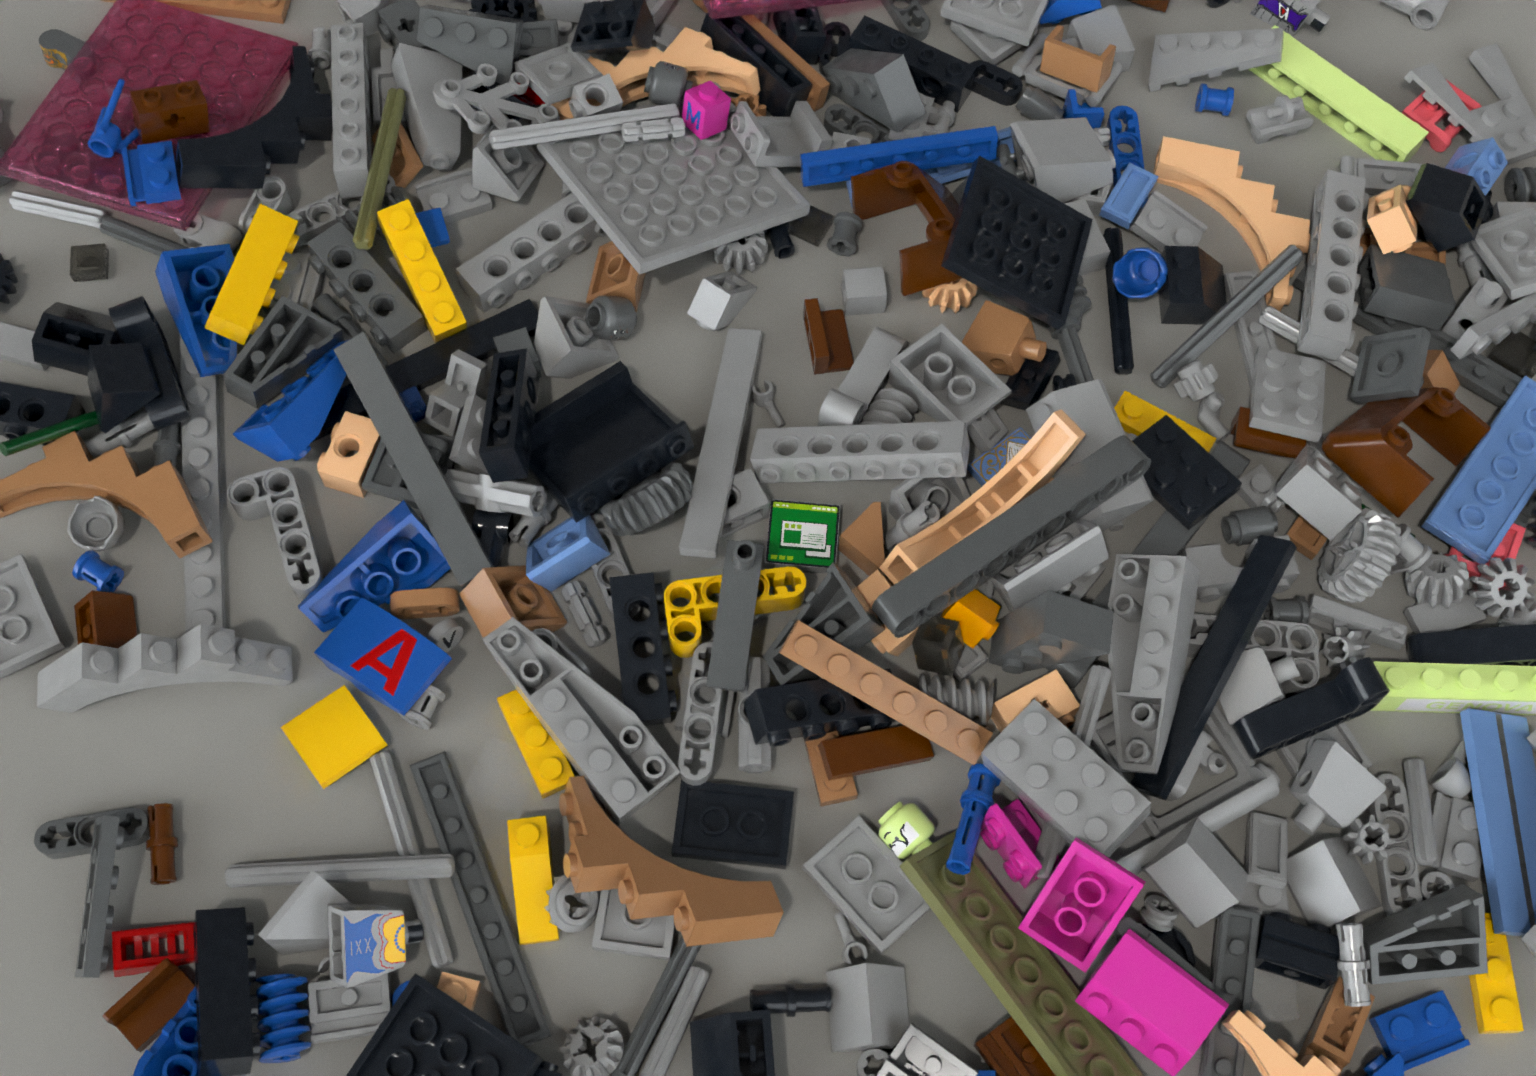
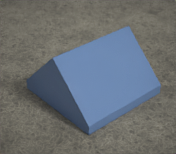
M589 514L577 523L570 517L530 543L526 554V576L531 581L552 592L610 555L591 515Z

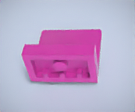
M1018 799L1003 809L997 803L989 807L984 817L980 835L986 846L991 851L997 850L1005 861L1003 867L1010 879L1015 883L1019 881L1025 889L1040 879L1036 876L1042 869V865L1036 858L1035 851L1042 831ZM1058 855L1056 857L1053 869H1055L1060 862V858L1058 857Z

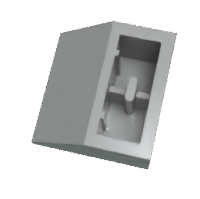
M1307 444L1277 483L1276 495L1331 541L1362 512L1361 489L1359 488L1360 485L1347 473H1341L1332 465L1334 462L1325 455L1322 449L1318 448L1315 451Z

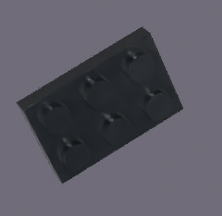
M1167 415L1132 440L1151 459V465L1143 476L1152 496L1188 530L1241 488L1242 482Z
M681 779L672 857L786 869L794 791L705 782L701 785L692 786Z

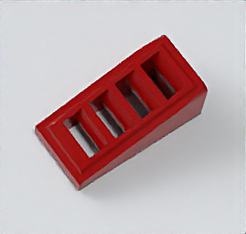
M194 922L113 931L114 977L151 972L166 958L178 966L195 963ZM183 935V954H176L175 936ZM167 938L168 955L160 956L159 939ZM151 941V957L143 958L142 942ZM134 944L135 959L127 960L126 946Z

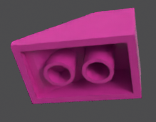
M1076 837L1034 900L1018 929L1086 973L1146 881Z

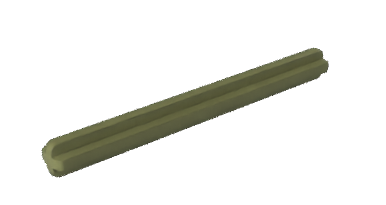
M390 88L387 92L353 236L354 246L359 250H369L373 246L378 224L377 211H380L406 102L405 91L401 88Z

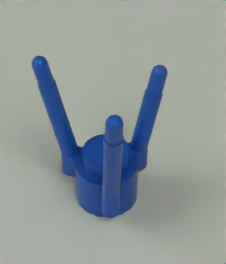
M124 79L118 80L108 106L102 108L95 129L87 143L88 147L101 157L111 158L115 151L122 154L121 147H128L139 136L136 128L122 139L120 128L110 122L125 84Z

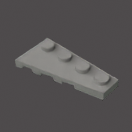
M1283 28L1155 35L1148 83L1150 92L1161 90L1160 85L1176 82L1177 86L1190 83L1189 78L1207 74L1209 78L1221 76L1225 70L1236 67L1239 71L1280 62L1284 39Z

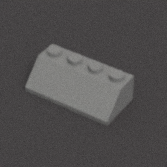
M1101 379L1052 391L1026 409L1035 433L1038 432L1053 412L1062 409L1086 434L1053 475L1054 479L1115 438L1122 435L1126 436ZM1144 476L1081 518L1098 525L1103 532L1151 503L1154 499Z

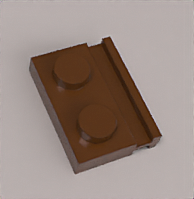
M1012 1016L973 1045L990 1069L996 1072V1076H1056Z

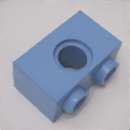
M1491 137L1460 146L1445 168L1474 177L1486 196L1508 162L1504 152L1499 148L1494 138Z

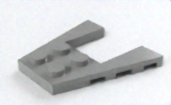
M1497 43L1476 49L1469 59L1501 101L1469 111L1434 63L1411 69L1404 77L1409 84L1414 80L1425 90L1422 96L1432 105L1438 102L1450 114L1447 119L1455 127L1462 125L1473 136L1469 139L1472 143L1493 137L1499 148L1504 152L1508 162L1507 165L1536 155V118Z

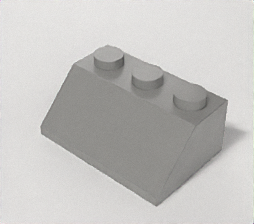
M1080 518L992 577L990 580L1008 610L1012 612L1048 590L1062 594L1072 586L1070 582L1081 575L1087 577L1102 568L1101 563L1109 558L1102 531L1098 525Z

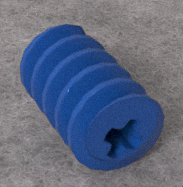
M275 974L256 979L258 983L263 984L256 990V995L258 999L264 1000V1002L258 1005V1014L265 1016V1018L258 1021L257 1029L267 1033L260 1037L261 1048L269 1049L260 1054L259 1062L285 1063L301 1059L300 1052L310 1048L311 1042L299 1040V1035L310 1031V1026L298 1024V1019L309 1015V1010L298 1008L297 1003L308 999V994L298 992L296 987L306 984L308 978L296 976L295 974Z

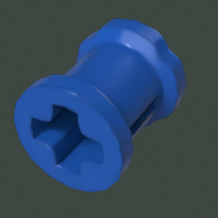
M1201 83L1196 97L1195 111L1221 112L1222 116H1229L1234 100V88L1228 87L1226 90L1208 88L1207 84Z
M89 550L76 561L72 575L77 580H86L97 587V591L113 593L122 582L124 571L117 565L111 566L100 559L97 552Z

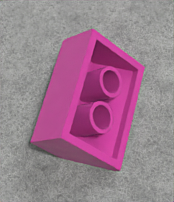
M1131 929L1125 932L1093 972L1075 999V1002L1171 1076H1175L1192 1058L1229 1006L1226 1001Z

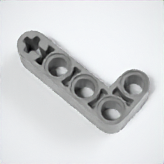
M875 327L839 389H831L827 394L820 409L818 426L859 425L863 422V416L869 411L870 404L875 401L877 392L884 389L889 381L890 360L906 349L908 341L882 328Z
M274 467L233 480L228 486L227 497L240 518L251 521L267 516L271 517L287 580L296 597L303 601L309 593L319 586L325 576L302 492L294 475L287 468ZM288 485L286 490L276 492L279 487ZM253 495L251 500L241 502L243 498ZM297 516L294 521L283 523L286 518ZM305 546L301 553L292 554L295 548ZM304 571H307L310 575L309 583L305 584L302 574Z
M1194 614L1187 657H1197L1218 616ZM1260 619L1244 650L1263 647L1271 663L1290 655L1293 656L1304 684L1296 682L1294 678L1280 683L1286 698L1313 688L1320 677L1319 639L1315 630L1304 623ZM1254 637L1262 638L1267 646L1259 645ZM1291 640L1299 642L1303 650L1294 647Z

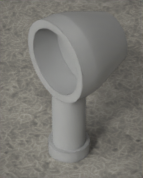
M1464 736L1461 737L1460 744L1451 758L1442 763L1429 779V784L1433 788L1450 797L1459 799L1467 795L1472 789L1470 774L1464 766L1467 762Z

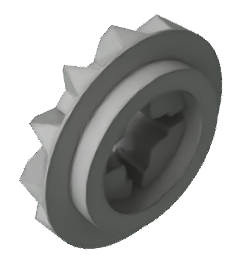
M565 874L554 877L555 884L552 889L546 891L549 895V902L544 907L550 913L551 919L549 922L557 926L560 931L576 933L586 929L597 917L601 891L575 893L571 877L567 878ZM573 895V897L577 898V901L582 902L581 906H570L564 900L565 896Z
M593 1015L591 1019L585 1021L578 1020V1025L572 1031L566 1032L567 1040L564 1047H561V1051L564 1056L563 1065L572 1076H609L619 1065L624 1051L623 1036L618 1027L609 1019ZM587 1037L596 1043L600 1042L595 1047L597 1061L589 1054L583 1053L587 1049Z

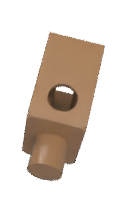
M985 300L962 340V343L995 374L1015 375L1019 372L1026 358L1041 362L1047 349L1046 342L1036 340L1032 321L1027 316Z

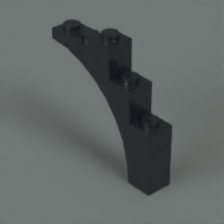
M292 46L289 63L290 84L283 98L269 113L252 124L230 133L207 138L178 139L175 164L180 188L263 189L265 175H270L271 164H297L299 152L305 149V140H331L333 127L330 94H321L319 84L314 83L313 60H308L305 46Z

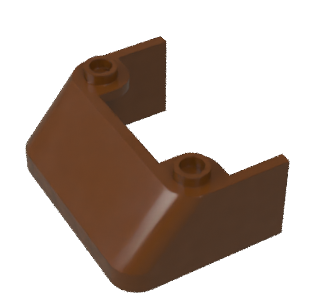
M898 161L892 165L851 176L853 214L859 216L862 220L916 204L929 223L926 227L928 242L899 250L901 293L903 296L962 278L941 266L959 209L957 201L948 188L908 161Z
M1420 388L1418 396L1368 402L1331 431L1322 442V449L1325 455L1397 518L1409 508L1434 480L1431 475L1407 456L1413 448L1410 434L1404 428L1398 426L1400 423L1404 422L1455 466L1459 465L1491 430L1489 425L1457 400L1455 394L1447 388Z

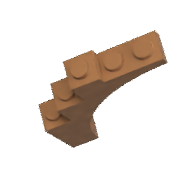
M76 431L43 446L42 449L46 458L32 463L4 479H0V518L31 506L53 501L89 500L94 498V495L108 499L116 506L131 510L151 522L179 558L213 542L183 477L170 460L161 465H156L141 474L136 462L122 445L94 459Z
M584 776L569 777L565 793L560 795L559 807L562 816L567 817L569 840L571 843L569 853L565 854L563 858V868L565 876L567 878L571 877L575 893L618 889L621 904H626L631 920L674 915L675 928L677 931H681L686 947L774 936L784 911L771 881H735L714 878L683 869L654 855L630 839L608 818L594 799Z

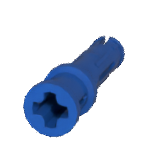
M980 763L969 768L967 775L970 781L967 790L962 792L960 798L963 811L951 852L946 862V867L950 871L961 875L970 872L984 817L989 807L994 804L992 799L994 789L1001 782L984 764Z

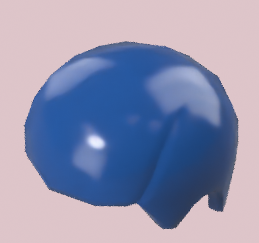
M1150 247L1131 249L1119 261L1115 262L1112 281L1117 291L1127 298H1147L1157 293L1166 282L1168 274L1167 263L1159 252Z

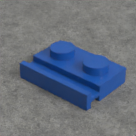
M172 141L137 145V149L127 150V147H121L128 198L131 206H136V202L141 201L152 204L182 199Z
M1443 990L1369 1019L1386 1056L1389 1057L1399 1053L1404 1058V1071L1471 1045L1468 1039L1465 1040L1460 1030L1462 1027Z

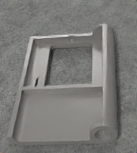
M1187 675L1183 676L1182 684ZM1215 705L1205 727L1234 769L1235 778L1164 817L1156 818L1150 812V815L1109 857L1135 875L1143 872L1142 869L1194 817H1198L1212 833L1279 795L1280 779L1275 770L1261 763L1256 764L1254 760L1250 759L1235 730L1229 725L1217 705ZM1112 713L1097 721L1090 749L1126 781L1131 783L1125 771L1118 769L1114 716ZM1028 806L1042 829L1045 821ZM1063 837L1057 854L1060 860L1070 847V844Z

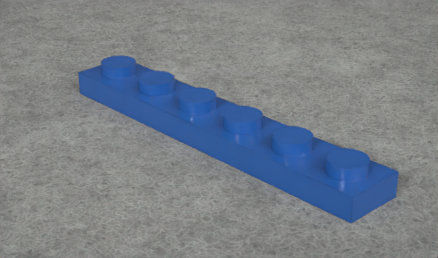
M991 126L800 154L801 180L803 187L851 180V176L892 165L898 161H908L924 170L972 163L979 156L987 160L996 159L998 133L996 127Z

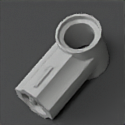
M1381 0V2L1410 15L1411 22L1423 30L1433 29L1449 4V0Z

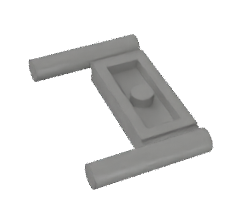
M1044 32L1039 33L1012 67V73L1018 77L1025 75V83L1039 87L1041 90L1066 99L1068 89H1075L1079 105H1082L1086 100L1089 106L1096 107L1121 73L1122 65L1119 62H1113L1110 77L1097 93L1040 71L1042 56H1038L1044 48L1045 39L1048 35Z
M1353 156L1341 157V173L1365 178V193L1378 195L1400 184L1412 187L1421 165H1423L1422 163L1364 158L1355 159Z

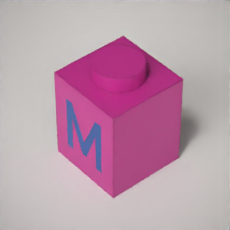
M711 80L686 90L682 111L685 126L700 140L726 130L731 98Z

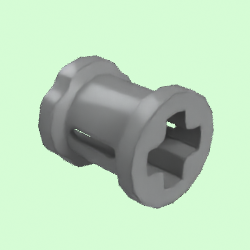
M430 685L404 716L401 714L399 716L411 725L429 730L432 724L430 718L438 702H443L446 695L440 689Z

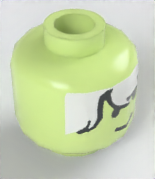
M900 801L878 820L881 825L878 832L879 838L899 859H905L933 844L929 838L933 835L935 826L914 803L903 805Z

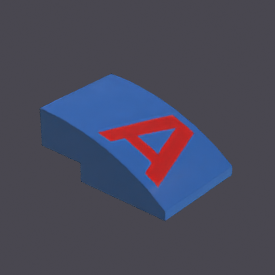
M363 597L314 652L330 670L351 681L361 692L403 716L452 660L446 652L422 634Z

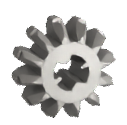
M764 231L711 250H713L716 264H723L725 272L734 268L737 274L740 275L742 269L746 268L752 273L755 265H762L764 255L768 249V243L766 242Z
M1442 551L1439 554L1431 553L1423 565L1413 571H1406L1405 574L1408 596L1417 598L1418 604L1426 602L1431 604L1432 609L1435 605L1449 608L1451 603H1461L1470 585L1467 563L1458 561L1457 555L1445 556Z
M1498 557L1490 558L1489 566L1486 564L1477 565L1481 576L1470 577V581L1476 583L1477 588L1472 589L1468 593L1471 597L1479 598L1475 605L1478 609H1487L1488 615L1495 618L1499 617L1500 614L1503 617L1511 618L1514 617L1515 609L1518 611L1527 610L1523 600L1535 597L1532 592L1527 591V587L1536 583L1533 578L1525 577L1529 571L1527 566H1517L1516 559L1508 557L1504 561Z

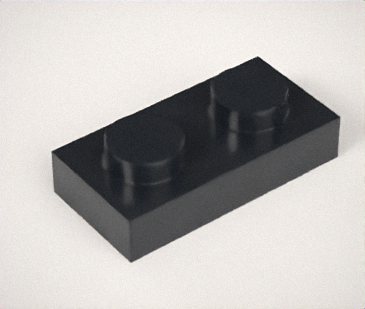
M1046 349V354L1041 362L1026 358L1019 372L1009 376L1006 385L1012 391L1008 397L1001 401V404L1026 410L1036 403L1061 360L1059 352Z

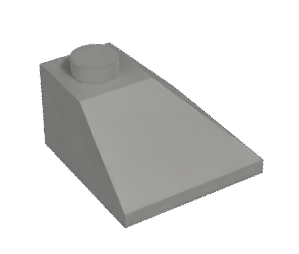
M544 296L540 300L533 347L539 359L540 367L546 376L571 379L612 363L619 358L611 340L598 339L593 336L592 330L588 328L585 314L588 306L591 304Z
M312 870L258 935L280 955L329 948L328 904L352 903Z

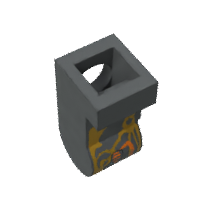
M51 29L40 35L39 44L46 64L53 68H63V70L69 72L74 84L84 88L103 68L97 47L58 29Z

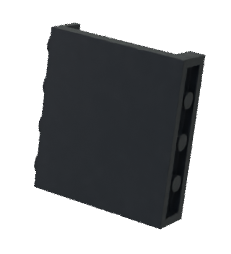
M619 361L535 413L528 471L577 523L694 448L686 422L683 420L676 424L633 384L628 368Z

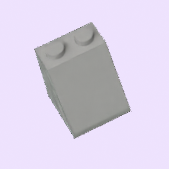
M1086 117L1017 121L1010 124L1014 153L1017 158L1015 159L1018 170L1024 169L1026 175L1022 178L1025 182L1063 203L1114 183L1112 169L1116 168L1114 156L1110 149H1104L1102 136L1098 128L1092 129Z

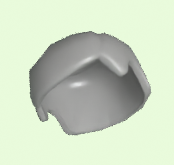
M94 495V498L79 501L76 504L74 511L68 518L67 532L75 545L87 551L100 552L113 547L124 534L125 520L118 506L106 498Z

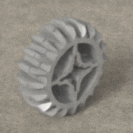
M1368 508L1363 509L1329 542L1328 546L1324 547L1325 553L1319 560L1322 565L1317 573L1320 576L1318 583L1322 585V590L1328 592V595L1337 600L1354 604L1355 602L1361 603L1367 596L1371 597L1377 587L1381 588L1383 580L1386 576H1390L1389 571L1392 566L1396 565L1395 558L1401 551L1398 547L1402 542V537L1400 536L1401 528L1396 525V522L1381 511L1378 512Z

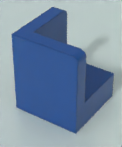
M1068 89L1062 109L1065 111L1063 119L1086 117L1092 129L1101 127L1104 109L1102 107H1091L1087 103L1079 105L1075 89Z
M440 207L415 213L431 248L450 243Z

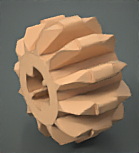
M961 278L921 292L923 297L929 298L928 303L930 307L939 305L941 313L947 308H951L956 314L960 306L968 308L972 298L976 296L978 287L968 280Z

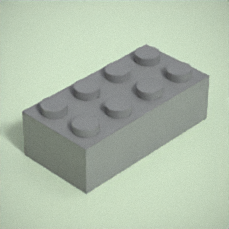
M1035 699L981 752L984 766L1070 845L1077 837L1109 858L1150 815L1151 802Z

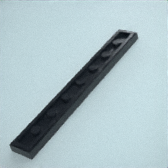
M527 299L385 368L399 393L412 386H416L418 391L446 378L451 354L458 349L482 361L496 353L493 337L526 327L529 337L534 336L538 312L531 300ZM352 383L339 390L319 435L312 442L331 434L334 425L337 422H341L345 411L364 417L368 416Z
M1260 535L1181 686L1176 711L1158 773H1135L1130 783L1139 792L1165 801L1167 800L1297 549L1292 541Z

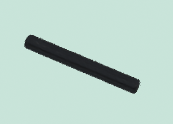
M1109 227L1105 229L1103 237L1110 249L1105 269L1114 371L1118 375H1128L1132 373L1134 368L1128 298L1117 291L1112 281L1113 266L1115 262L1124 256L1122 231L1119 228Z

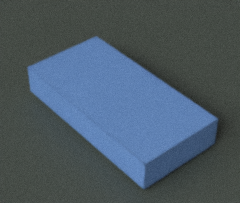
M1129 162L1101 208L1099 216L1129 229L1159 176Z

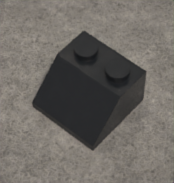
M1165 246L1161 255L1167 263L1168 274L1166 282L1158 291L1161 324L1203 325L1227 303L1223 265L1198 246Z

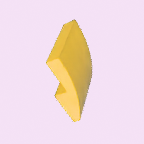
M345 685L281 727L323 789L388 746Z

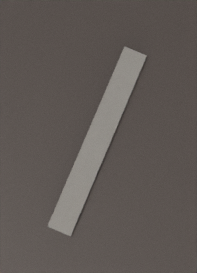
M728 328L694 479V489L691 493L692 497L690 498L679 546L680 555L717 558L762 342V330Z

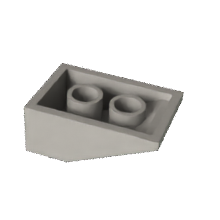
M942 323L890 360L889 384L896 390H900L912 397L918 404L919 410L940 422L965 421L967 427L1008 397L1012 391Z

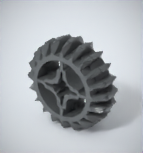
M671 462L602 506L600 511L603 514V519L614 535L626 536L632 535L637 531L641 532L645 528L652 527L657 522L663 521L664 518L674 514L677 509L682 508L690 500L692 490L694 489L692 479L681 463Z

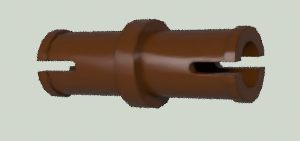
M160 803L154 804V806L150 805L147 807L149 812L150 839L146 841V850L150 851L151 860L150 883L152 885L177 882V877L175 874L174 849L178 847V838L174 837L173 804Z

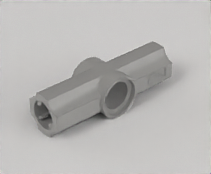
M447 469L444 475L458 502L476 505L475 508L478 510L506 513L508 511L536 517L540 516L542 510L546 507L547 494L544 492V486L515 480L493 483L488 472H480L479 474L458 469Z
M748 657L743 693L738 692V770L747 773L771 771V747L769 743L755 745L749 720L745 716L746 710L744 706V701L755 689L770 687V667L765 659L761 657Z

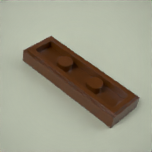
M905 725L824 740L818 745L828 781L926 762L934 757L929 739Z

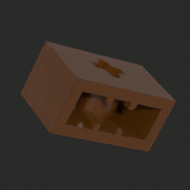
M198 80L130 91L133 121L143 144L210 132L207 101Z

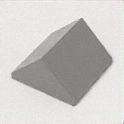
M493 123L473 149L472 188L517 201L527 190L545 163L530 145L494 150L490 144V131L498 128Z
M962 477L906 479L892 489L888 512L897 521L905 513H912L924 501H930V505L924 510H927L934 503L939 509V519H941L969 498L970 494Z
M1194 817L1142 869L1193 928H1198L1238 903L1248 879L1246 871L1198 817Z
M1342 837L1322 840L1287 858L1286 885L1307 925L1320 924L1332 928L1336 924L1346 922L1382 906L1355 855L1348 856V852L1351 849L1348 842L1343 840Z
M862 963L826 972L827 986L830 987L831 993L829 1020L832 1053L866 1051L873 1048L881 1050L895 1049L909 1028L904 967Z

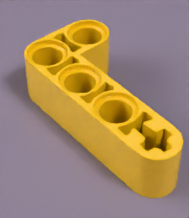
M789 566L761 570L758 590L763 594L757 597L754 615L789 611L801 606L805 599L806 577L804 573L796 567ZM722 575L677 580L666 587L664 591V605L671 651L681 658L693 657L695 649L702 644L701 622L716 620L718 602L710 601L708 597L711 594L720 593ZM786 585H791L794 591L788 592ZM771 586H773L774 595H769ZM682 597L688 599L690 603L684 607H677L672 604V601ZM683 631H689L695 635L693 639L687 642L678 640L676 636Z

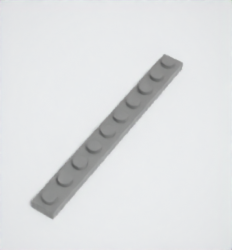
M180 335V379L191 413V418L181 421L182 477L213 541L184 556L185 633H187L199 624L226 628L219 374L200 377Z

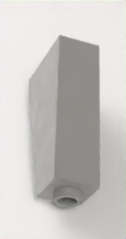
M399 43L391 61V70L397 89L401 88L405 91L404 114L414 148L423 165L438 170L451 171L460 155L461 115L456 109L449 110L440 107L435 101L433 87L435 82L441 78L462 80V64L439 52Z

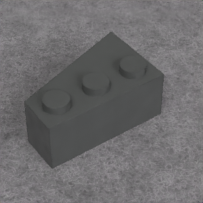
M282 295L223 374L227 392L258 409L279 394L280 390L286 385L292 384L307 374L306 369L337 343L343 342L342 329Z

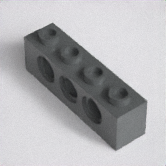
M341 221L307 242L311 255L308 257L310 265L319 275L324 273L329 278V286L338 298L345 297L351 304L349 308L359 322L362 323L365 320L372 328L370 329L371 335L381 347L386 344L394 354L426 332L424 316L365 249L359 250L354 246L352 233ZM341 263H350L345 268L337 267ZM363 286L371 287V289L365 292L357 291ZM382 310L392 311V313H390L387 316L378 315V313Z

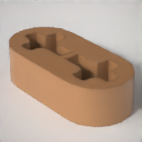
M452 588L401 590L390 595V614L399 619L446 617L455 615L460 611L459 592Z

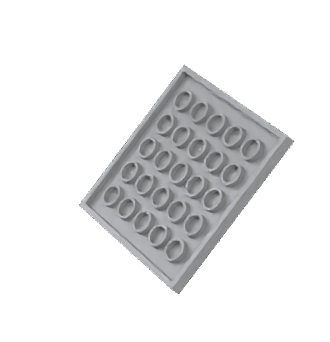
M682 99L678 107L680 118H682L684 99ZM650 103L637 108L657 106L659 104ZM731 117L727 121L726 130L703 140H700L685 126V135L680 138H671V135H668L667 139L641 141V138H638L637 142L626 143L623 141L620 131L537 144V150L639 275L806 216L810 210L808 201L777 167L754 166L730 127Z

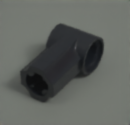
M476 509L472 520V528L492 565L500 567L505 544L508 545L511 540L509 533L513 530V513L488 512Z

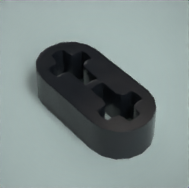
M831 22L824 27L826 39L819 55V71L824 77L826 75L822 67L830 62L831 56L838 57L849 49L850 30L841 22ZM833 36H839L838 44H832Z
M976 60L970 63L977 67L972 87L973 92L1005 106L1016 104L1019 101L1023 84L1018 76L983 60ZM1007 87L1012 88L1008 92L1004 91Z

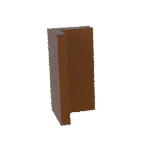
M818 298L805 299L803 320L814 375L850 370L854 362L843 310L820 311Z
M1240 407L1231 422L1230 434L1235 435L1234 445L1237 447L1296 459L1306 446V440L1249 427L1250 408Z
M92 590L74 605L78 645L83 642L119 648L137 636L134 600L131 595Z
M166 958L108 1009L102 1017L108 1023L117 1027L137 1051L142 1052L161 1035L162 1029L167 1022L174 1018L187 1001V996L194 989L195 983L178 965Z

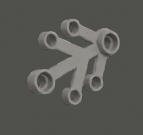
M484 63L479 65L477 73L459 81L452 78H441L435 82L433 87L436 103L444 109H456L468 122L469 129L477 134L487 132L490 120L498 129L522 126L517 120L507 119L503 113L532 120V124L560 120L558 110L553 105L542 104L538 108L504 100L515 94L522 95L526 93L529 78L521 72L512 73L509 82L483 93L473 92L471 90L482 85L492 86L495 83L497 76L496 68ZM469 104L478 106L482 111H474Z

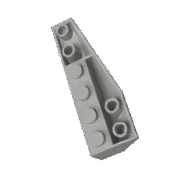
M1116 554L1107 610L1114 611L1108 659L1109 669L1111 670L1110 682L1117 761L1120 771L1157 774L1164 754L1184 676L1200 570L1187 556Z
M514 617L482 639L531 711L580 776H584L590 790L617 825H620L650 802L680 774L676 765L631 709Z

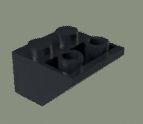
M612 0L585 3L571 44L572 51L591 55L650 49L656 26L646 1Z
M1429 163L1421 165L1406 199L1411 212L1422 227L1425 239L1433 244L1437 252L1475 240L1489 204L1474 177Z
M56 302L43 312L32 338L34 362L88 376L89 345L119 344L121 337L110 316Z
M770 1009L730 1012L690 1022L693 1076H775Z

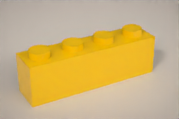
M409 199L377 211L378 224L418 309L424 316V321L434 343L466 329L467 322Z
M259 204L204 327L205 329L242 345L245 344L249 334L253 335L264 319V317L258 315L261 306L268 309L276 292L275 289L270 287L273 279L280 281L288 263L283 261L282 258L285 252L292 255L300 237L294 234L299 221Z

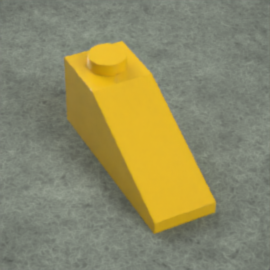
M546 816L507 820L520 945L559 941L558 927L549 922L551 919L550 913L544 908L549 902V895L546 891L552 889L554 885L550 827Z

